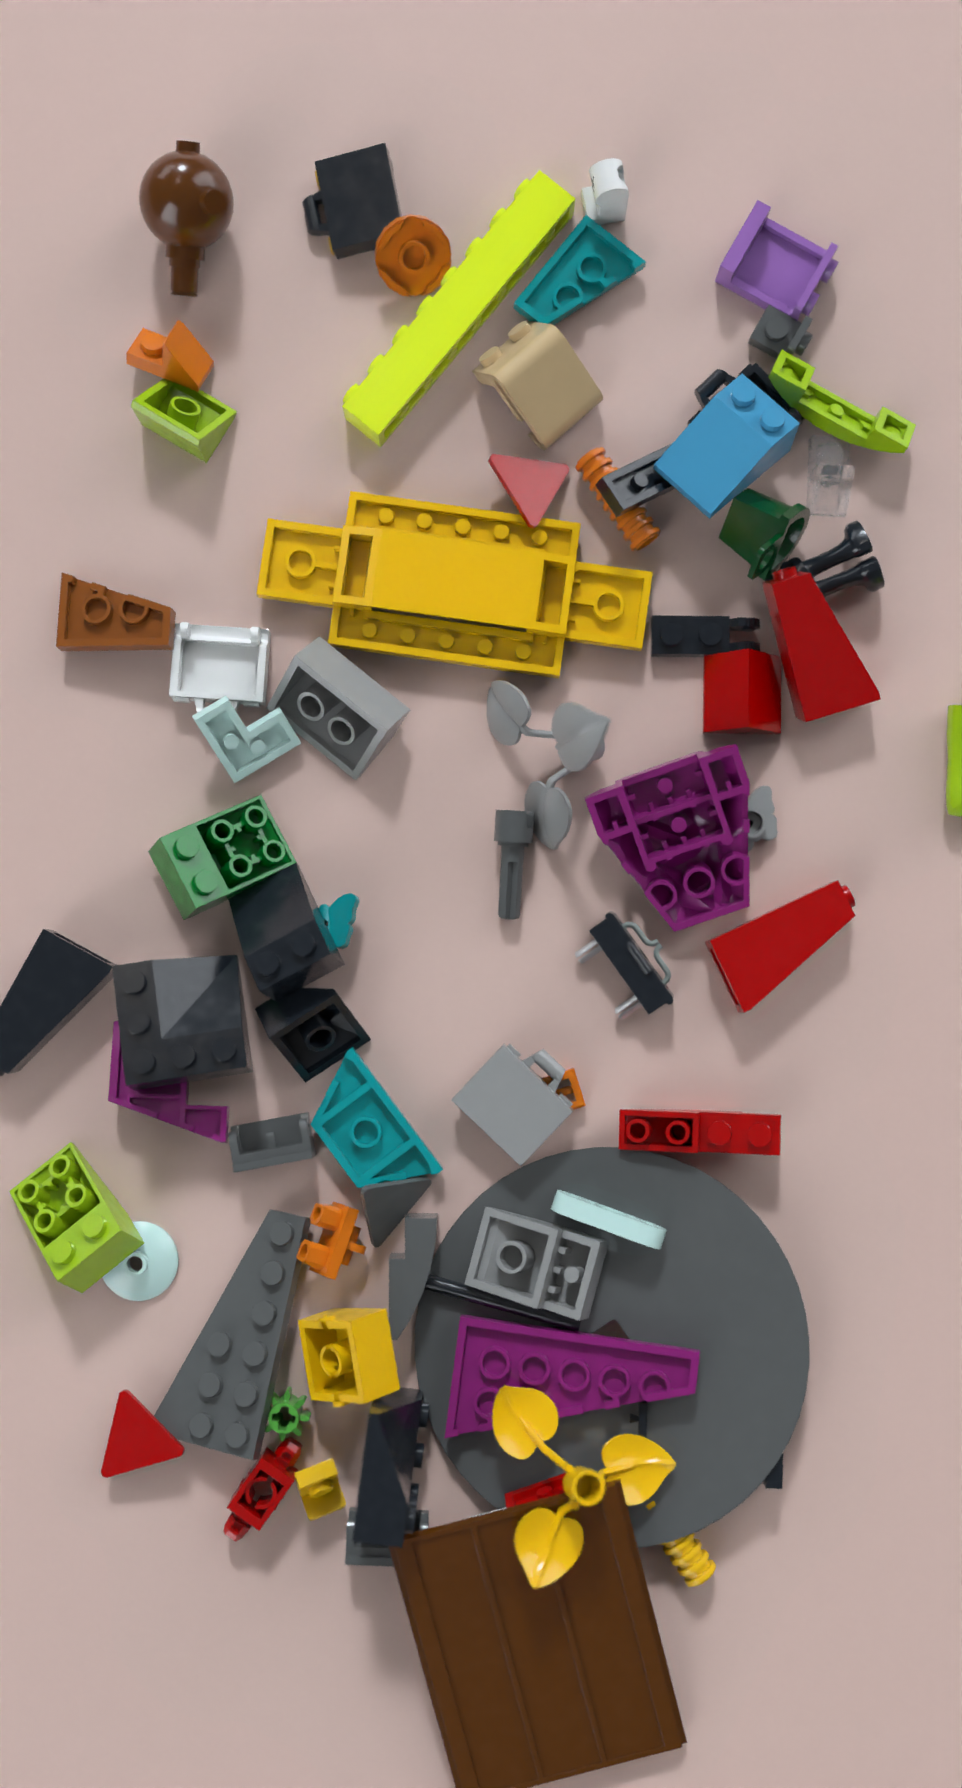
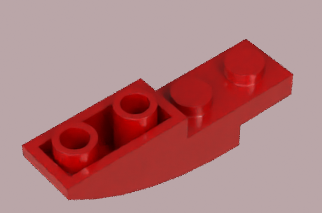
M619 1109V1149L780 1156L782 1114L715 1110Z

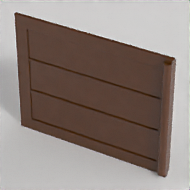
M620 1479L605 1483L604 1495L598 1503L590 1506L580 1504L577 1510L572 1509L564 1515L563 1518L574 1519L581 1525L584 1536L583 1547L579 1557L565 1574L556 1581L541 1588L532 1587L528 1581L516 1553L514 1544L515 1531L523 1516L533 1509L547 1508L556 1515L558 1509L570 1501L566 1493L413 1532V1534H405L403 1548L388 1546L456 1788H529L682 1747V1744L687 1743Z

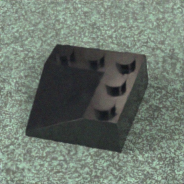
M238 955L159 959L112 966L125 1085L133 1090L253 1072Z
M400 1387V1390L375 1399L371 1403L352 1541L403 1548L404 1534H413L419 1484L411 1482L413 1467H422L424 1443H417L418 1428H427L430 1404L422 1402L423 1392L419 1389Z

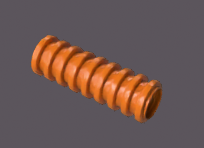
M603 447L594 448L579 459L575 469L577 472H583L582 479L584 482H590L589 489L591 492L596 491L597 501H603V510L605 512L610 511V520L618 523L616 529L625 533L623 539L625 541L630 540L632 543L630 549L632 551H639L652 543L659 536L661 530L657 526L653 527L654 520L652 517L645 515L647 512L645 507L639 506L619 517L615 516L595 485L601 477L617 470L618 467L611 466L613 460L611 457L606 458L604 456L606 450Z

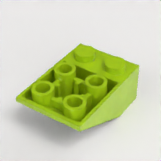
M72 1142L9 1191L57 1282L80 1293L85 1292L144 1244L128 1213Z

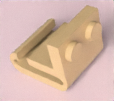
M523 321L510 330L508 333L509 339L504 344L487 350L479 358L480 364L472 372L481 384L495 387L515 418L521 422L524 420L529 426L531 432L527 435L540 449L546 450L603 400V395L565 336L557 327L547 323Z

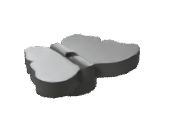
M769 786L758 787L748 798V818L751 821L750 833H748V852L752 850L754 842L761 839L772 840L778 833L777 818L773 815L775 808L772 802V790Z

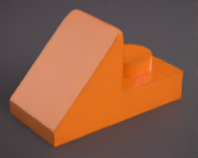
M180 320L175 323L167 337L142 328L126 352L128 365L197 392L214 367L213 359Z

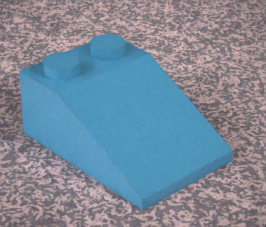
M741 374L711 399L655 462L653 469L710 519L790 452L800 423L744 374Z

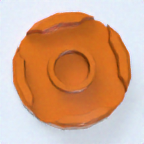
M409 214L395 218L383 228L376 241L374 259L378 274L388 288L401 296L411 297L430 294L441 285L444 275L451 268L452 253L449 239L437 223L426 216Z

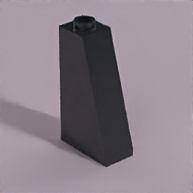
M43 929L0 1005V1076H3L4 1073L19 1072L113 979L112 966L116 964L54 930Z

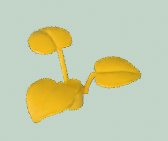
M505 1385L499 1389L492 1408V1426L500 1447L507 1454L517 1459L528 1458L538 1447L542 1453L566 1472L563 1488L570 1501L561 1506L556 1515L547 1508L531 1510L519 1521L515 1531L514 1544L516 1553L528 1581L532 1587L541 1588L556 1581L565 1574L581 1553L584 1540L583 1529L576 1520L563 1518L567 1512L572 1509L577 1510L580 1504L590 1506L598 1503L604 1495L605 1483L616 1479L621 1480L627 1505L643 1503L657 1491L666 1476L675 1468L676 1462L655 1442L635 1434H620L614 1436L603 1445L601 1458L605 1468L600 1469L598 1473L582 1466L573 1467L543 1442L550 1439L558 1427L557 1408L546 1394L533 1388Z

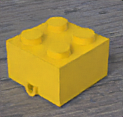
M332 1308L298 1320L311 1400L329 1401L333 1403V1407H342L350 1403L366 1404L400 1390L387 1308Z

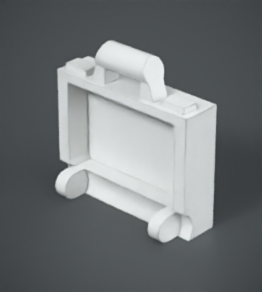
M188 622L175 623L169 696L174 702L190 703V701H195L197 713L206 708L205 702H216L224 696H227L236 711L239 704H243L244 707L266 706L271 638L269 629H260V627L241 628L195 625Z

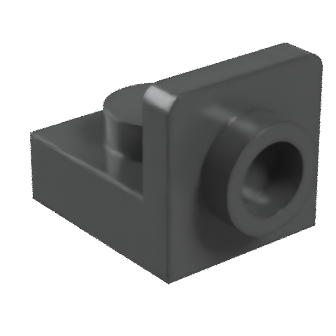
M768 305L748 343L777 359L781 350L791 355L796 353L802 356L813 336L807 332L813 319L805 316L801 323Z

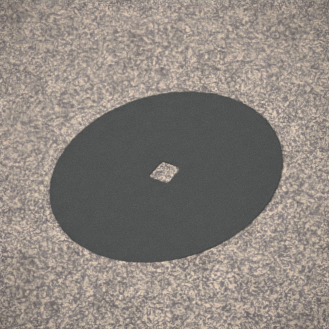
M593 1147L547 1156L519 1168L483 1192L461 1214L446 1234L432 1260L429 1274L465 1284L482 1217L487 1206L546 1221L609 1240L589 1319L581 1320L579 1332L592 1334L611 1320H616L631 1340L700 1350L695 1394L648 1402L646 1438L661 1446L675 1460L676 1466L648 1500L637 1505H627L637 1547H649L674 1541L700 1531L723 1518L740 1505L761 1485L777 1464L791 1439L805 1398L810 1364L806 1311L798 1283L785 1254L759 1216L721 1182L693 1166L650 1151L622 1150L619 1147ZM557 1190L575 1194L667 1229L661 1249H654L552 1211L551 1206ZM424 1288L418 1303L415 1324V1362L419 1388L423 1392V1403H430L428 1412L430 1423L445 1453L460 1474L495 1508H505L504 1494L566 1472L542 1453L538 1447L526 1459H517L510 1456L498 1444L493 1430L474 1431L445 1438L460 1316L469 1315L564 1330L570 1329L428 1291ZM639 1402L620 1405V1407L605 1410L603 1408L586 1411L583 1414L558 1418V1427L555 1434L543 1442L573 1467L582 1466L598 1473L600 1469L605 1468L601 1458V1450L608 1440L620 1434L638 1435V1421L630 1423V1413L638 1416ZM655 1501L656 1505L652 1509L646 1508L647 1504Z

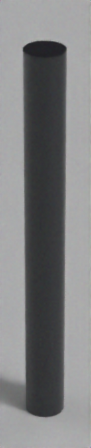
M429 1274L425 1285V1290L579 1332L581 1321L543 1308L535 1309L465 1285L464 1283Z

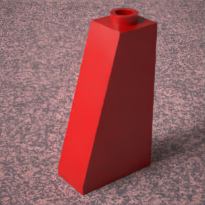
M795 566L773 572L772 580L762 582L797 719L809 722L881 700L877 687L809 572H797Z
M839 880L830 882L705 941L738 1012L745 1013L754 1008L855 917L852 907L856 906L855 900L846 885L841 886Z

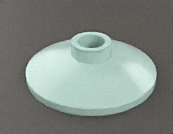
M134 1221L133 1224L143 1239L144 1244L102 1278L106 1285L118 1296L132 1301H145L160 1295L170 1286L178 1270L179 1257L173 1239L163 1228L146 1221ZM137 1256L142 1260L143 1266L141 1270L131 1268V1257Z

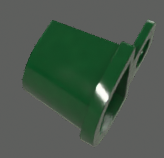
M747 488L733 498L719 539L751 565L747 577L752 580L759 577L765 581L773 572L781 567L782 563L787 560L797 546L807 527L810 509L800 503L789 506Z

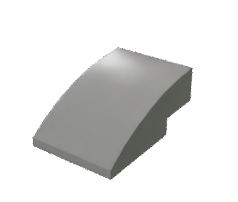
M487 1206L482 1217L465 1285L535 1309L543 1308L578 1321L589 1319L609 1240Z

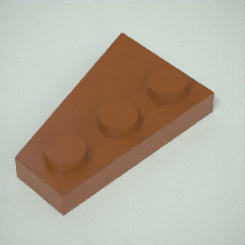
M62 572L56 647L59 650L132 651L174 649L176 612L171 607L131 594L125 595L110 590L106 586L94 582L91 584Z

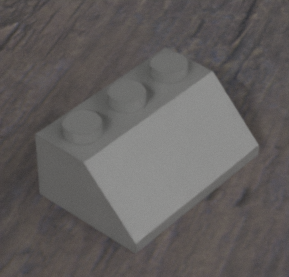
M320 636L294 656L266 707L271 712L280 707L296 733L354 780H357L391 740L410 711L407 706Z

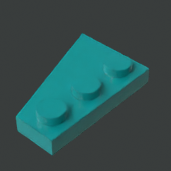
M585 215L516 299L514 310L528 321L556 325L644 269L646 261L589 216Z

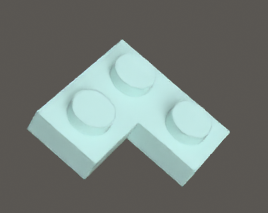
M224 696L192 716L234 783L301 744L280 707L246 727L227 696Z

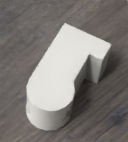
M616 158L601 160L589 169L592 186L581 189L584 213L599 225L624 221L629 192L625 184L622 161Z

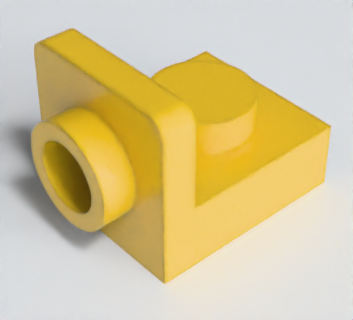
M333 1458L294 1473L296 1485L310 1521L345 1508L346 1501L339 1484L338 1471Z

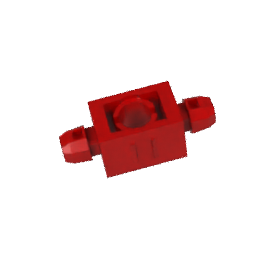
M289 1436L279 1444L274 1452L268 1447L265 1448L253 1467L249 1469L246 1477L242 1479L226 1507L232 1511L224 1525L223 1532L233 1541H238L244 1537L251 1526L258 1531L261 1530L295 1481L294 1473L298 1472V1469L293 1466L302 1452V1444ZM268 1476H271L273 1480L270 1486L273 1493L268 1496L261 1495L256 1502L253 1500L256 1493L253 1484L258 1481L265 1482Z

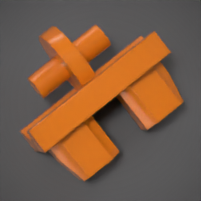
M334 1201L332 1205L316 1203L310 1216V1224L323 1228L320 1240L316 1243L304 1239L300 1244L296 1256L297 1259L310 1266L309 1270L335 1280L340 1265L349 1266L353 1251L365 1254L367 1247L356 1243L361 1228L354 1226L359 1210Z

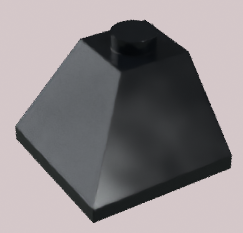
M300 988L276 1002L269 999L255 1008L269 1039L305 1083L343 1059L350 1048L354 1047L356 1050L371 1040L334 989Z

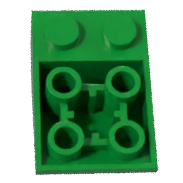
M262 795L162 836L148 851L183 920L213 908L297 863Z

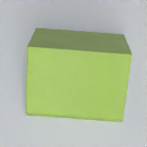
M164 378L133 399L131 404L132 410L143 426L205 463L209 461L237 413L234 409L200 389L197 392Z

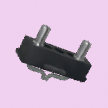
M609 911L605 915V920L589 930L595 939L575 952V956L578 958L596 944H599V946L578 961L583 964L603 950L635 994L616 1007L615 1013L618 1014L639 1000L618 1016L622 1020L642 1006L648 1014H651L665 1003L668 1005L672 1004L674 995L666 985L670 981L671 972L659 955L660 950L663 948L657 939L653 941L648 940L636 923H622L615 912ZM626 928H633L645 945L656 946L654 958L665 973L664 979L661 978Z

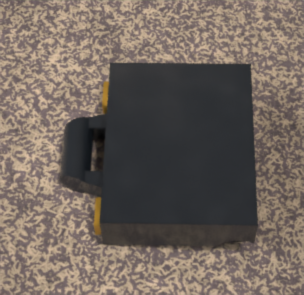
M385 143L315 161L316 171L314 172L320 191L306 197L302 202L308 233L314 236H330L328 237L330 252L337 259L375 250L376 241L383 228L395 218L402 217L393 166ZM320 204L324 206L327 221L324 224L321 223L318 208Z

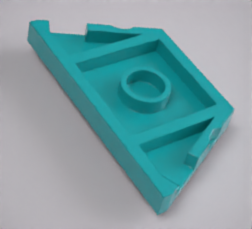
M354 1047L350 1048L346 1052L310 1124L357 1188L441 1172L443 1170L442 1165Z

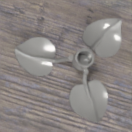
M493 681L487 697V721L490 731L496 740L503 745L511 746L517 744L523 734L531 737L551 738L557 741L555 748L558 750V755L564 768L548 778L546 785L541 781L532 782L527 789L524 802L525 811L534 812L533 833L548 848L556 850L569 832L572 822V807L565 792L555 787V784L570 772L584 770L593 760H598L603 756L605 751L604 738L611 719L594 713L581 704L567 702L561 704L556 709L552 719V731L530 729L526 724L531 717V707L522 691L507 681Z

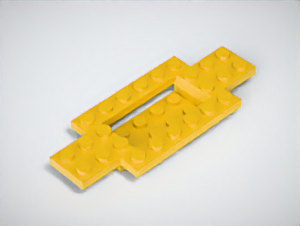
M350 491L346 523L343 525V529L267 519L256 595L258 598L333 608L328 643L332 647L559 679L564 641L634 651L642 650L653 572L576 561L581 523L542 518L537 527L531 529L519 514ZM372 607L502 626L527 629V631L522 632L451 621H443L401 614L372 611Z

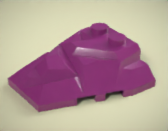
M736 744L718 747L707 752L698 751L621 778L615 781L614 785L602 788L585 797V802L598 837L605 846L608 845L620 860L621 866L628 874H631L643 889L645 896L674 932L750 906V857L748 855V833H750L748 796H750V782Z

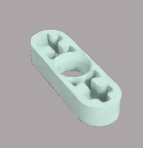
M557 1190L551 1206L552 1211L654 1249H661L667 1229L562 1190Z

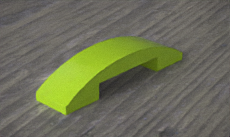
M784 350L780 351L768 378L782 398L791 407L797 409L802 417L821 430L848 443L881 452L905 453L916 424L884 406L874 417L810 381L815 368Z

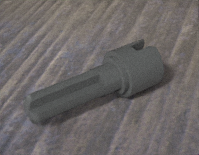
M496 810L494 841H498V845H501L498 915L502 919L514 920L520 917L524 849L529 847V843H533L534 812Z

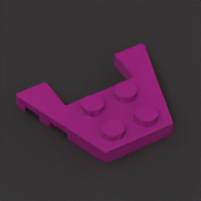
M118 1021L113 1022L108 1101L220 1143H228L229 1107L188 1105L189 1082L133 1090L125 1085Z

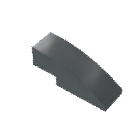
M407 1213L405 1217V1253L390 1254L389 1324L392 1340L399 1338L422 1297L430 1273L436 1244L438 1213Z

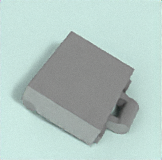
M503 1044L452 1098V1101L509 1156L522 1166L573 1112L571 1107L573 1103L562 1093L559 1095L556 1093L566 1070L544 1049L521 1060L519 1058L521 1054L511 1044L508 1046ZM534 1062L553 1079L549 1084H546L530 1068Z

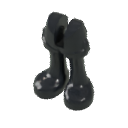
M854 521L845 526L844 539L839 545L805 561H801L799 557L791 558L783 562L779 570L795 566L797 572H809L813 579H815V576L832 567L871 553L873 547L860 522ZM875 556L860 561L850 569L815 581L824 598L853 586H865L867 590L875 592L883 588L885 584L881 567ZM771 574L765 581L772 580L773 575Z

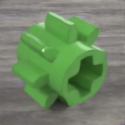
M288 1386L285 1394L281 1396L274 1392L271 1402L273 1407H270L269 1422L265 1432L274 1430L280 1433V1441H283L286 1434L292 1431L295 1435L300 1436L303 1428L299 1420L308 1421L311 1417V1412L303 1410V1404L307 1396L302 1395L298 1398L292 1394L290 1386ZM284 1406L289 1408V1414L292 1415L288 1421L283 1420V1413L280 1412Z

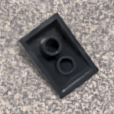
M297 863L228 899L244 958L259 992L275 1002L345 965Z

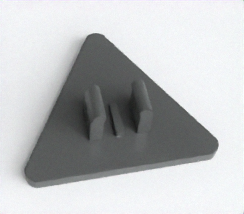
M427 1176L382 1182L362 1187L360 1194L370 1241L374 1247L382 1245L429 1188L431 1180Z

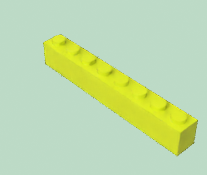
M539 170L531 180L526 178L519 185L513 197L515 200L507 209L501 208L497 211L490 222V230L482 239L477 237L472 241L466 250L465 260L458 268L453 266L447 271L441 281L442 287L434 297L429 295L422 301L417 309V317L409 327L403 325L397 331L392 340L393 346L384 356L379 354L370 364L367 370L369 375L360 385L354 384L343 398L344 405L342 406L345 419L378 446L382 447L574 216L576 198Z

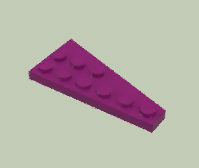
M461 1315L445 1438L459 1436V1434L493 1430V1403L499 1389L505 1385L533 1388L543 1392L555 1404L558 1418L583 1414L586 1411L617 1408L620 1405L636 1402H651L695 1394L700 1350Z

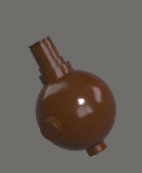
M176 140V151L159 157L144 174L140 185L139 204L147 227L156 238L166 244L165 257H169V266H171L170 294L198 297V268H200L201 260L205 261V248L220 239L227 230L233 215L234 198L231 185L223 170L213 160L200 154V143Z

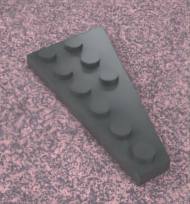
M271 1209L266 1215L154 1415L176 1439L250 1460L259 1459L302 1264L296 1256L300 1244L308 1237L310 1228L309 1217Z

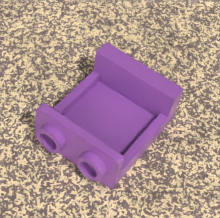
M757 200L722 261L715 282L765 310L768 305H771L798 321L802 313L809 316L820 296L814 292L820 280L827 284L839 262L833 259L838 245L831 242L826 250L767 218L771 207Z

